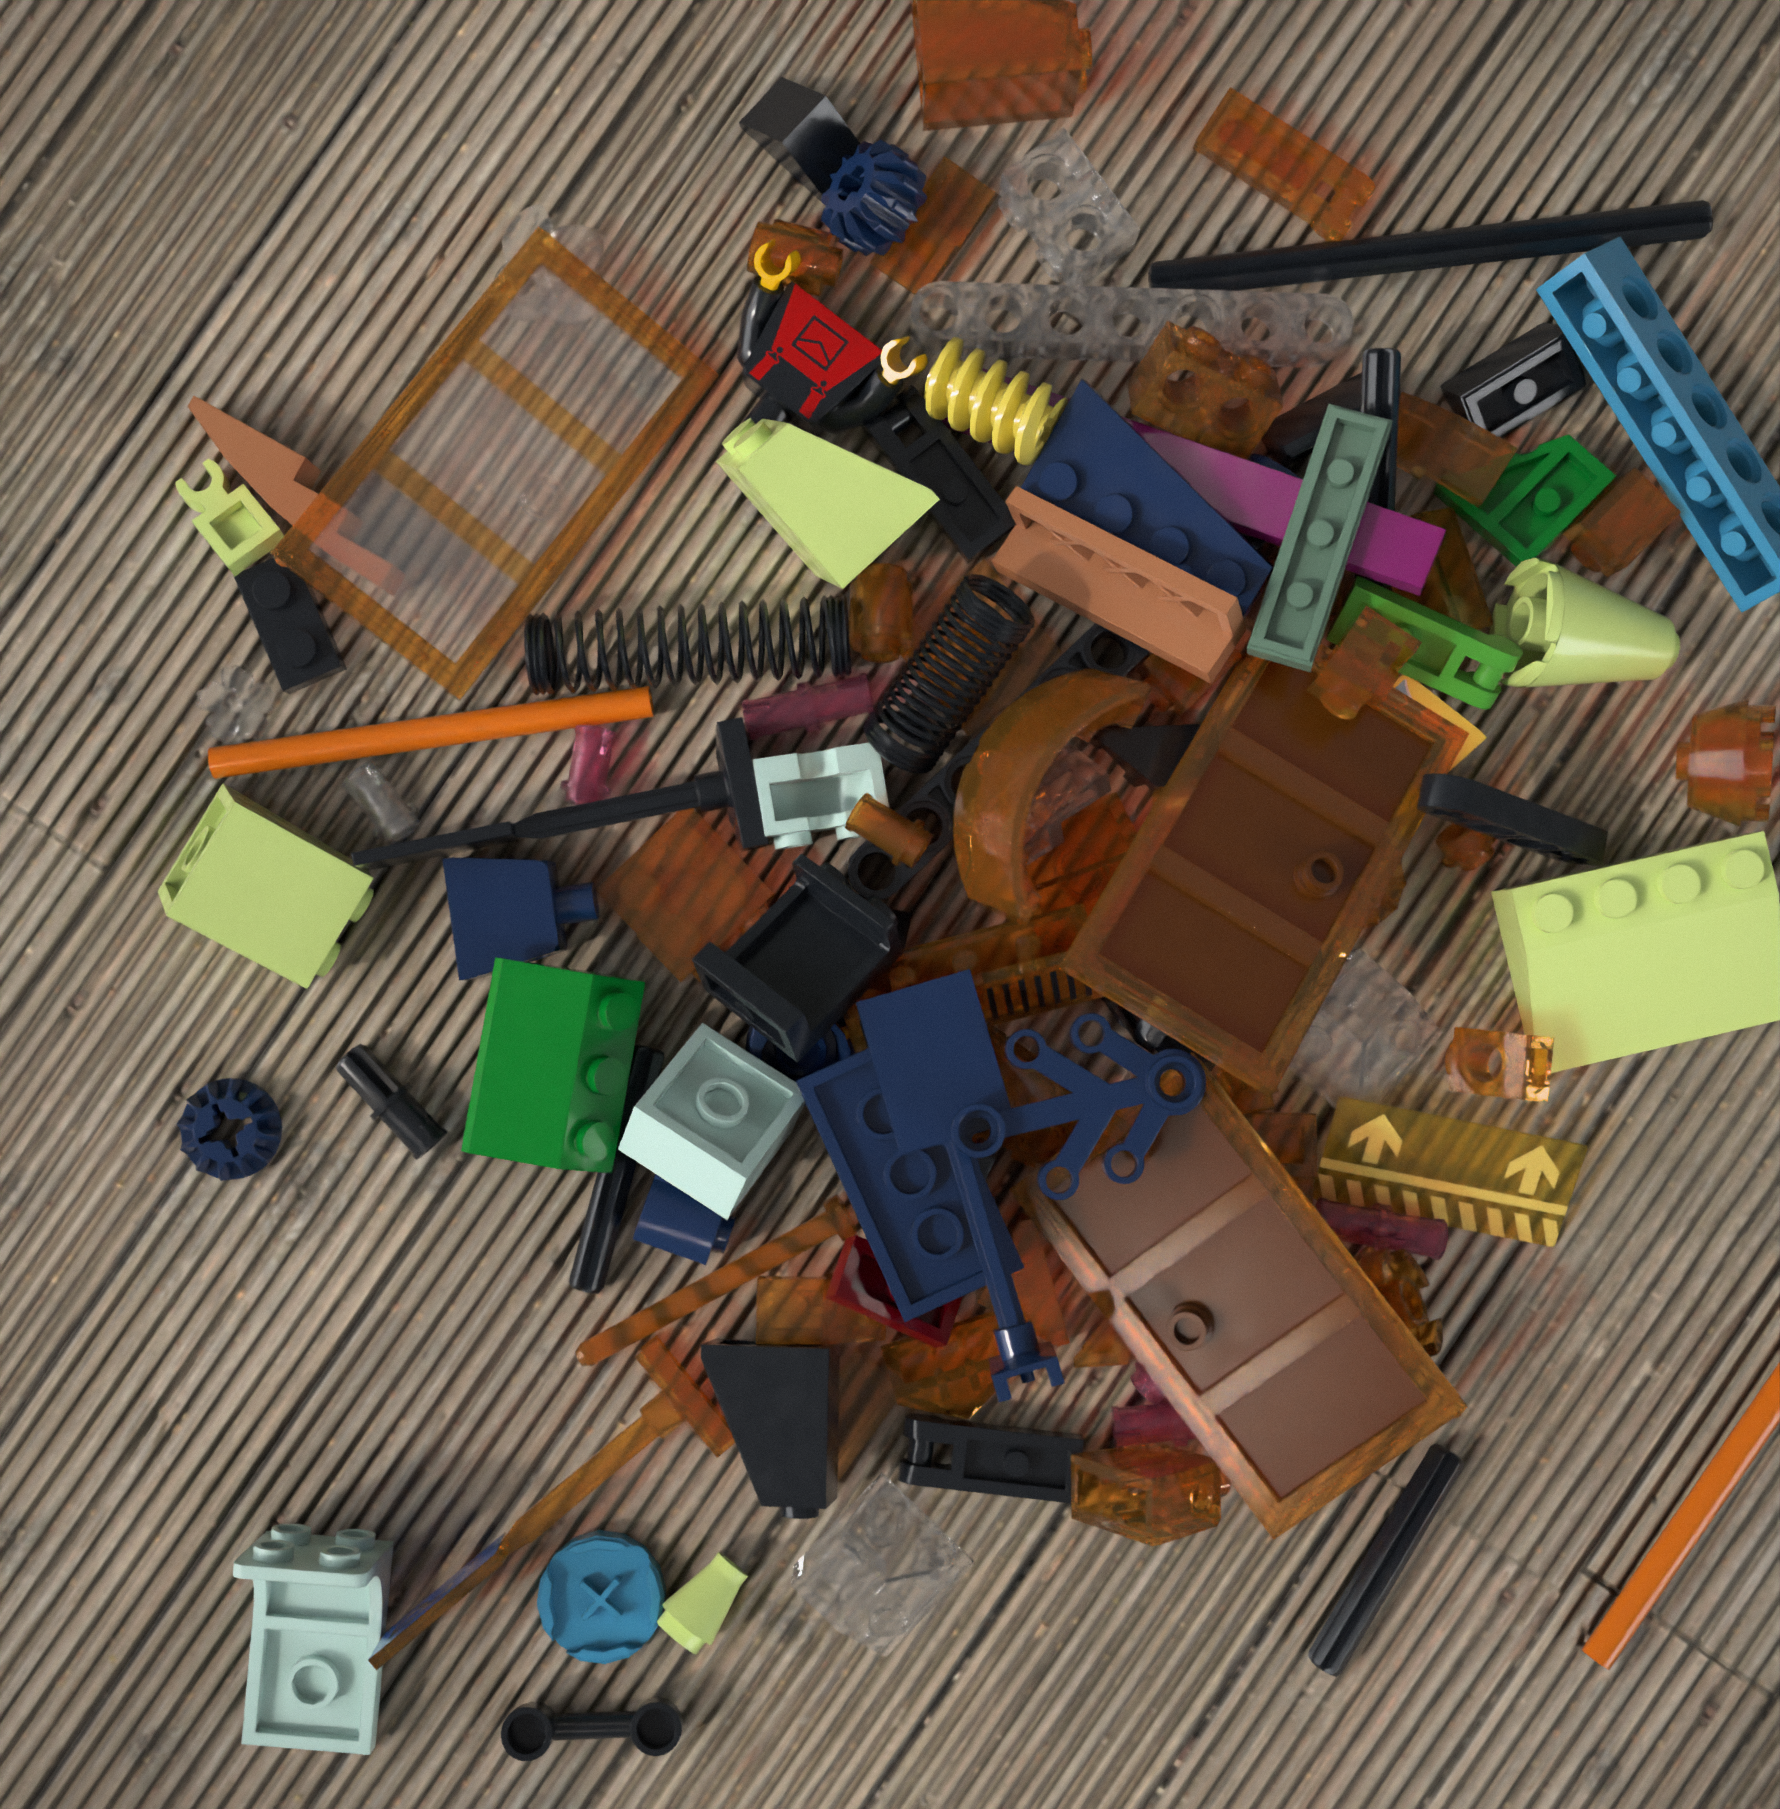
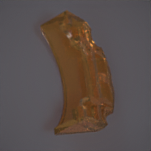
M1092 668L1079 670L1056 677L1033 688L1011 703L992 722L981 736L979 746L970 763L966 764L963 770L954 807L953 838L955 856L960 878L969 899L1027 928L1042 896L1031 887L1028 881L1026 865L1029 854L1023 851V839L1031 803L1043 776L1056 756L1074 736L1090 742L1100 729L1112 724H1119V726L1132 729L1153 688L1152 686L1144 682Z

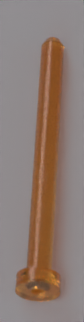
M839 1195L823 1202L825 1212L583 1341L575 1350L579 1363L582 1366H593L837 1234L843 1242L846 1238L857 1235V1228Z

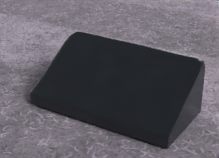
M1542 323L1447 380L1440 387L1447 403L1475 448L1482 450L1587 384L1576 352L1561 328L1550 323Z
M1362 372L1261 425L1258 429V434L1272 460L1287 467L1312 454L1328 404L1361 412Z

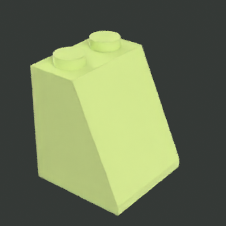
M749 418L741 423L722 442L727 452L716 461L813 574L842 589L940 500L931 489L789 423L762 418L755 424Z
M222 783L160 886L158 894L167 917L308 989L315 975L324 977L334 965L341 949V944L336 942L348 920L356 923L367 910L374 894V889L369 887L374 878L367 870L355 867L352 859Z

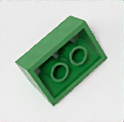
M495 957L461 1151L555 1169L612 1173L645 982L599 972Z

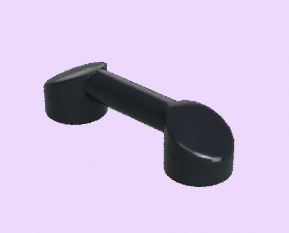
M659 1696L644 1701L637 1711L556 1714L550 1706L542 1702H528L514 1709L505 1719L501 1728V1742L506 1752L511 1757L520 1761H532L541 1757L553 1741L606 1738H631L634 1745L644 1754L661 1756L673 1750L679 1742L683 1732V1718L674 1703L669 1699Z

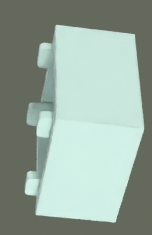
M701 1023L634 1106L618 1150L728 1220L790 1135L804 1107L805 1101L796 1082L704 1023Z

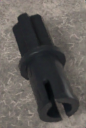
M359 1044L339 1060L336 1066L337 1071L374 1111L370 1115L372 1120L376 1121L380 1118L413 1153L412 1156L416 1160L431 1150L448 1133L411 1095L410 1091L413 1086L409 1082L402 1085L366 1045Z

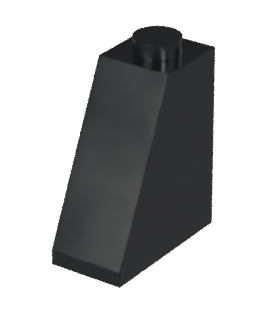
M715 1338L701 1344V1360L761 1506L780 1507V1516L785 1518L809 1519L818 1517L819 1509H826L837 1499L840 1342Z

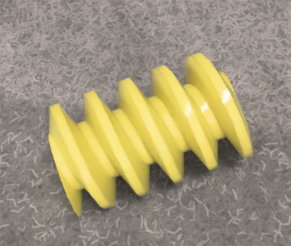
M953 337L941 351L925 383L924 399L929 416L937 420H943L948 417L951 428L957 431H965L970 428V433L974 440L986 443L992 439L995 451L1001 454H1009L1015 450L1014 456L1018 463L1026 466L1032 465L1037 460L1066 408L1069 399L1064 397L1054 407L1050 406L1049 400L1052 385L1047 382H1043L1032 395L1027 394L1030 375L1025 371H1020L1009 384L1005 383L1004 380L1008 367L1007 362L1002 359H998L987 373L982 371L986 355L985 351L980 348H975L965 361L960 360L964 347L963 339Z

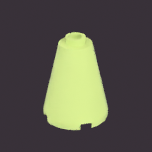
M1539 558L1522 561L1510 573L1504 584L1514 587L1507 605L1496 603L1491 617L1489 635L1497 634L1515 642L1523 650V655L1513 672H1505L1504 676L1506 678L1500 680L1504 685L1524 688L1654 680L1659 678L1666 669L1673 666L1680 650L1679 636L1675 631L1673 622L1668 617L1556 563Z

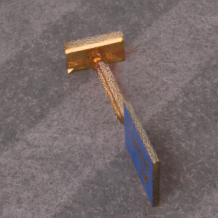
M657 1334L642 1345L635 1355L647 1377L659 1391L655 1397L639 1409L642 1415L520 1516L507 1534L504 1532L387 1630L368 1659L375 1670H378L502 1566L509 1553L533 1542L658 1436L664 1440L681 1424L685 1423L689 1430L717 1458L735 1443L725 1417Z

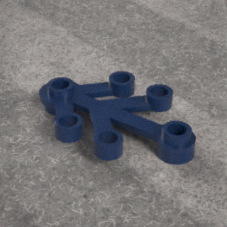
M1095 1013L1081 1015L1073 1021L1070 1027L1069 1037L1072 1045L1078 1051L1086 1054L1101 1052L1136 1076V1078L1109 1084L1046 1046L1044 1038L1038 1032L1031 1029H1022L1013 1033L1006 1042L1005 1054L1008 1061L1019 1069H1034L1072 1093L998 1112L986 1104L967 1105L954 1116L951 1123V1137L955 1146L962 1153L974 1158H983L994 1154L1002 1146L1006 1137L1078 1120L1056 1159L1046 1162L1040 1168L1037 1176L1039 1189L1045 1196L1054 1200H1065L1077 1191L1079 1186L1078 1174L1116 1110L1143 1104L1123 1143L1112 1145L1105 1151L1102 1157L1103 1172L1111 1181L1119 1184H1130L1142 1175L1144 1156L1167 1117L1186 1114L1193 1110L1202 1100L1206 1089V1077L1199 1061L1191 1054L1178 1049H1166L1152 1055L1111 1030L1110 1024L1103 1016ZM1085 1021H1094L1102 1029L1101 1041L1096 1046H1087L1079 1038V1028ZM1020 1037H1030L1037 1043L1038 1054L1031 1062H1022L1014 1054V1044ZM1169 1069L1177 1071L1183 1081L1181 1090L1173 1096L1165 1094L1159 1084L1161 1075ZM974 1117L983 1118L990 1127L989 1136L982 1143H972L965 1136V1125ZM1125 1150L1133 1156L1135 1166L1129 1175L1120 1177L1113 1172L1111 1161L1116 1153ZM1055 1167H1063L1070 1174L1068 1188L1059 1193L1052 1192L1046 1184L1048 1172Z

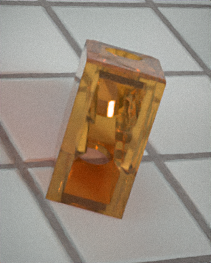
M1158 1443L1071 1454V1519L1150 1546L1161 1545L1218 1526L1221 1520V1497L1226 1496L1231 1489V1473L1226 1463L1219 1458H1212ZM1135 1487L1142 1489L1139 1493H1130L1127 1490Z

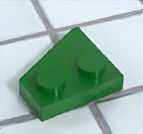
M1568 434L1539 444L1537 449L1527 454L1514 453L1491 461L1489 467L1458 478H1455L1454 475L1442 478L1436 484L1433 494L1517 567L1522 561L1539 558L1612 485L1616 475Z

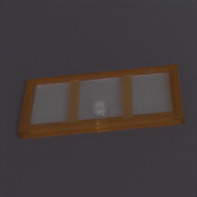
M537 227L270 554L275 558L279 566L287 567L460 702L716 381L719 374L554 239L549 232Z

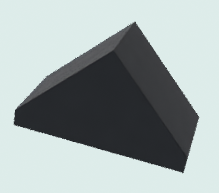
M781 77L739 122L740 127L820 201L822 194L831 186L832 180L829 175L837 173L842 166V157L845 154L853 156L858 145L861 144L826 95L784 77Z

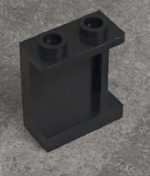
M800 854L792 862L796 875L795 883L726 952H723L709 941L692 958L705 991L797 1063L903 954L896 928L898 919L892 910L876 897L871 896L865 900L854 892L844 875L831 864L824 862L819 866L803 854Z

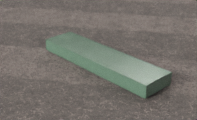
M1328 404L1247 646L1248 655L1311 673L1392 429V420Z

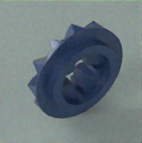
M239 1078L220 1079L207 1083L186 1099L187 1105L182 1117L177 1122L182 1140L180 1150L187 1154L195 1164L196 1171L207 1173L219 1178L220 1181L241 1179L263 1169L276 1154L282 1136L280 1112L272 1097L257 1084ZM221 1112H225L229 1120L238 1118L243 1120L251 1117L253 1121L245 1125L244 1129L236 1134L238 1145L232 1147L228 1139L209 1141L207 1138L208 1135L213 1133L214 1129L221 1125L219 1117Z

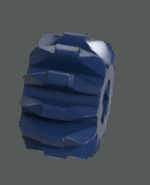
M881 139L874 144L863 141L858 145L853 156L845 154L842 157V166L837 173L829 175L832 183L830 188L821 197L822 203L826 206L822 212L821 221L830 229L833 235L839 238V243L853 252L859 251L865 256L875 252L884 256L889 251L893 241L904 242L905 231L910 224L919 222L915 214L917 209L927 199V195L922 190L925 185L926 175L918 168L917 163L908 158L909 155L896 145H889Z

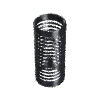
M978 574L964 576L960 586L956 589V594L951 595V603L945 604V612L939 613L938 621L932 624V630L926 632V639L920 640V648L914 649L913 657L908 658L907 666L902 667L901 674L896 676L895 683L890 685L889 692L884 693L883 701L878 702L877 709L873 710L871 716L865 721L863 729L867 741L885 760L900 769L920 774L927 773L933 769V766L936 765V762L943 755L944 749L949 747L950 741L955 738L956 732L961 730L962 724L968 720L969 714L974 712L975 705L979 704L981 697L986 695L987 688L991 687L993 680L999 677L1000 670L1005 668L1006 661L1012 658V653L1018 650L1019 643L1024 641L1027 633H1030L1031 628L1034 627V616L1025 602L1009 588L989 577ZM972 591L996 603L1013 621L1004 618L996 609L978 599ZM962 610H964L972 619H970ZM956 619L968 624L974 630L981 633L991 644L979 639L969 630L962 627ZM948 627L960 632L970 641L976 643L985 653L973 648L963 639L956 636ZM942 636L952 640L962 649L971 653L980 663L971 660L963 652L948 644ZM998 642L1005 644L1006 648H1002ZM935 645L945 648L957 659L971 667L974 672L965 669L957 661L942 653ZM993 652L999 653L1000 657H996ZM928 653L937 656L949 667L963 674L968 681L960 679L950 669L935 661ZM986 660L993 662L994 666H989ZM922 662L931 665L944 677L957 683L962 690L954 688L947 680L942 678L940 675L927 669ZM980 670L986 671L987 675H983ZM916 671L924 673L930 680H932L938 686L951 692L956 697V699L950 698L933 683L920 677ZM974 679L980 680L981 684H977ZM910 680L918 682L929 693L948 703L951 709L944 707L937 699L923 689L914 686ZM903 688L911 690L922 701L907 694ZM968 688L974 689L975 693H971ZM897 697L904 698L912 707L900 702ZM963 697L968 698L969 702H965ZM891 705L897 706L903 713L895 711ZM929 706L941 711L946 718L937 715ZM957 706L962 707L963 711H959ZM922 714H924L925 716H927V717H929V718L935 720V721L938 723L939 726L933 725V724H932L926 717H924ZM951 715H955L957 720H954ZM879 724L886 725L901 739L921 748L925 754L900 744L887 734ZM945 724H950L951 728H947ZM925 728L930 729L934 736L931 735Z

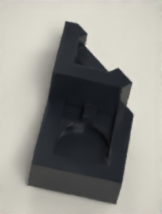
M1216 723L1099 729L1088 732V741L1097 750L1103 748L1125 771L1123 777L1133 787L1146 785L1151 791L1193 790L1217 749Z

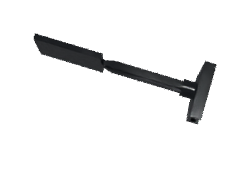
M743 718L717 722L715 736L716 759L719 770L694 775L695 781L539 812L514 824L507 821L351 853L353 865L370 871L519 841L518 838L545 839L700 807L701 813L727 808L729 821L741 852L766 847V844H769L764 834L757 785Z

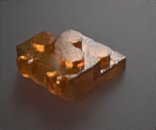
M694 808L678 811L596 889L600 896L636 932L637 937L680 983L687 981L692 975L701 983L692 958L709 941L721 949L738 931L743 935L770 908L767 904L776 896Z

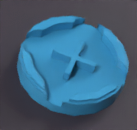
M597 1530L575 1536L555 1552L540 1578L537 1607L543 1629L552 1641L555 1639L561 1647L567 1649V1654L579 1661L607 1664L629 1658L651 1638L658 1627L657 1620L664 1613L662 1604L665 1602L667 1589L660 1564L645 1545L624 1533Z

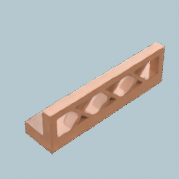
M1015 486L1005 502L1016 525L992 559L997 572L1212 684L1246 632L1238 598Z

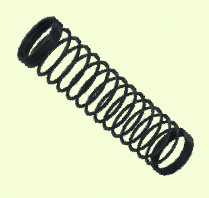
M844 594L841 597L839 595L835 597L830 595L827 598L824 595L821 598L819 660H817L808 600L805 597L801 599L798 665L788 603L784 598L781 599L779 608L778 669L774 655L766 601L762 599L759 603L758 668L756 670L746 603L742 600L739 603L737 673L733 661L725 604L721 601L718 606L719 643L716 674L709 643L705 606L700 603L698 605V664L696 676L689 650L684 606L680 604L677 607L678 663L676 679L669 656L664 610L660 605L657 608L658 661L655 680L648 656L643 609L640 606L636 609L638 660L635 682L629 666L624 637L623 612L620 608L616 610L618 655L615 683L612 681L604 644L603 617L599 609L595 612L598 650L594 685L589 675L585 657L581 612L577 610L574 616L577 641V669L574 687L570 682L564 657L561 614L559 612L554 614L557 669L555 666L554 641L549 617L545 613L539 615L536 612L534 616L530 613L525 620L524 648L526 670L531 691L537 696L539 693L544 696L546 692L549 695H554L560 688L562 677L567 689L575 694L580 687L582 673L586 685L591 691L596 692L599 688L602 673H604L608 686L616 691L621 684L623 669L629 686L636 690L642 680L643 664L651 686L657 688L661 683L663 665L665 664L669 681L677 688L682 680L684 658L690 681L698 686L703 675L704 653L710 678L716 685L720 683L723 676L725 652L731 678L738 684L743 676L745 646L752 678L759 682L764 670L765 640L773 677L779 681L784 671L785 633L793 675L798 680L803 675L805 634L807 633L814 674L820 679L823 675L825 664L826 626L833 676L837 677L840 675L843 677L846 674L849 677L852 674L847 596Z

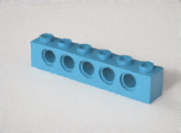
M1618 237L1584 253L1539 286L1536 291L1742 613L1780 592V486L1622 238Z

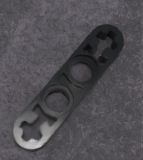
M1435 773L1425 774L1422 777L1417 809L1423 813L1554 860L1579 865H1603L1608 831L1472 779Z

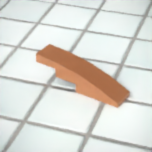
M192 397L187 407L225 459L273 510L339 563L392 597L395 596L406 575L394 565L353 543L364 523L350 511L311 490L321 473L320 469L299 453L200 398Z

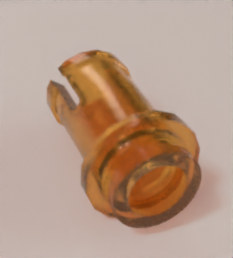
M868 792L858 801L845 826V829L855 832L892 855V864L900 866L903 862L911 868L920 860L933 836L923 829L925 826L924 821L918 819L915 823L911 822L874 799Z

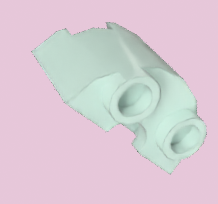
M870 743L835 747L813 753H793L752 759L765 837H773L775 850L813 844L811 833L835 829L837 840L870 836L875 833L873 822L891 817L881 755L874 750Z

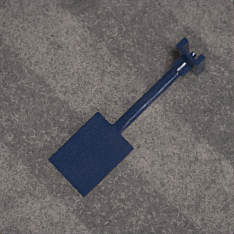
M970 969L856 1002L900 1156L938 1144H942L947 1148L999 1328L993 1330L1000 1355L989 1359L991 1377L999 1403L1012 1399L1008 1380L1010 1377L1020 1375L1022 1383H1028L1035 1380L1034 1370L1046 1368L1052 1387L1064 1384V1378L1052 1342L1038 1343L1032 1320L1024 1319L978 1159L962 1153L955 1146L951 1137L952 1120L956 1113L967 1105L986 1104L993 1107L997 1112L1011 1108ZM974 1117L965 1125V1136L972 1142L974 1134L989 1130L990 1127L983 1118Z

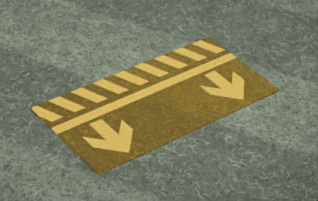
M1341 1096L1338 1099L1312 1189L1311 1199L1553 1247L1556 1244L1588 1146Z

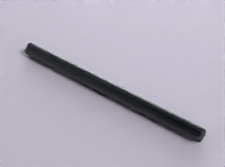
M1700 200L1156 261L1150 266L1148 282L1152 298L1159 300L1587 252L1618 237L1622 238L1627 247L1702 239L1713 228L1712 207L1709 202Z

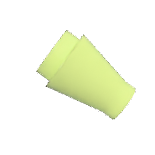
M718 1552L706 1567L662 1604L665 1611L657 1620L658 1625L688 1651L697 1654L705 1643L713 1644L740 1586L747 1579L748 1575L730 1559Z

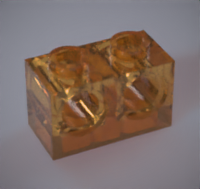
M1170 321L1166 322L1127 383L1132 414L1176 436L1247 460L1284 407L1277 374L1269 364L1254 355L1246 354L1241 358L1223 349L1220 342L1213 335L1199 327L1190 326L1186 330ZM1178 370L1194 372L1192 376L1182 381H1173L1167 378ZM1233 398L1248 399L1245 404L1236 408L1223 407L1227 401Z

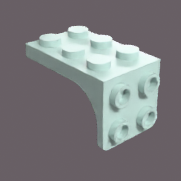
M279 1524L273 1526L271 1531H266L234 1561L233 1576L240 1579H251L254 1585L253 1620L241 1744L363 1755L371 1754L376 1746L384 1647L370 1659L369 1657L386 1632L394 1541L375 1540L376 1534L374 1532L363 1529L340 1530L336 1532L335 1537L311 1535V1527L302 1524Z

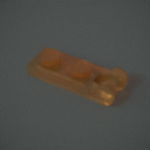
M1231 87L1198 135L1192 148L1309 223L1315 233L1330 242L1342 241L1352 226V222L1349 219L1357 206L1363 207L1366 205L1376 189L1374 182L1366 174ZM1321 180L1332 186L1336 192L1329 203L1314 194Z

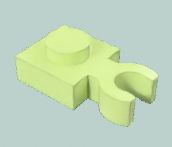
M207 459L203 462V465L212 477L208 488L202 491H194L182 478L175 482L176 488L186 504L194 511L201 513L192 520L194 526L231 573L237 576L287 539L246 486L242 484L231 492L230 482L216 462Z

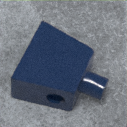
M454 857L442 859L459 980L480 979L492 975L495 957L533 962L567 950L565 924L599 919V905L594 882L559 886L555 862L547 860Z

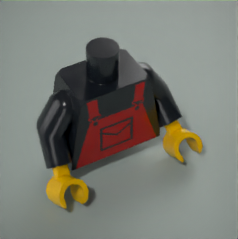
M776 239L770 240L759 247L755 253L754 264L759 275L753 280L741 313L737 359L743 367L742 376L745 386L760 398L743 422L749 418L755 424L762 418L785 423L791 422L796 427L819 437L824 431L837 435L876 419L903 387L902 378L918 374L926 368L928 364L926 354L917 356L907 367L901 361L900 350L909 341V336L891 340L881 350L793 281L784 290L781 280L797 270L801 257L795 249L788 255L784 269L776 267L771 261L770 256Z

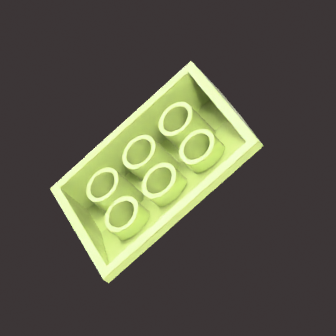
M1764 831L1733 835L1491 891L1534 1076H1541L1780 1020L1779 891Z

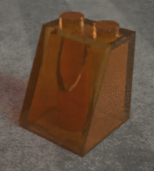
M911 0L923 131L1072 117L1077 94L1086 93V69L1092 68L1089 27H1078L1075 3L1066 0Z

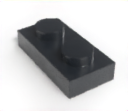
M290 550L234 576L283 692L291 694L347 670L298 554Z

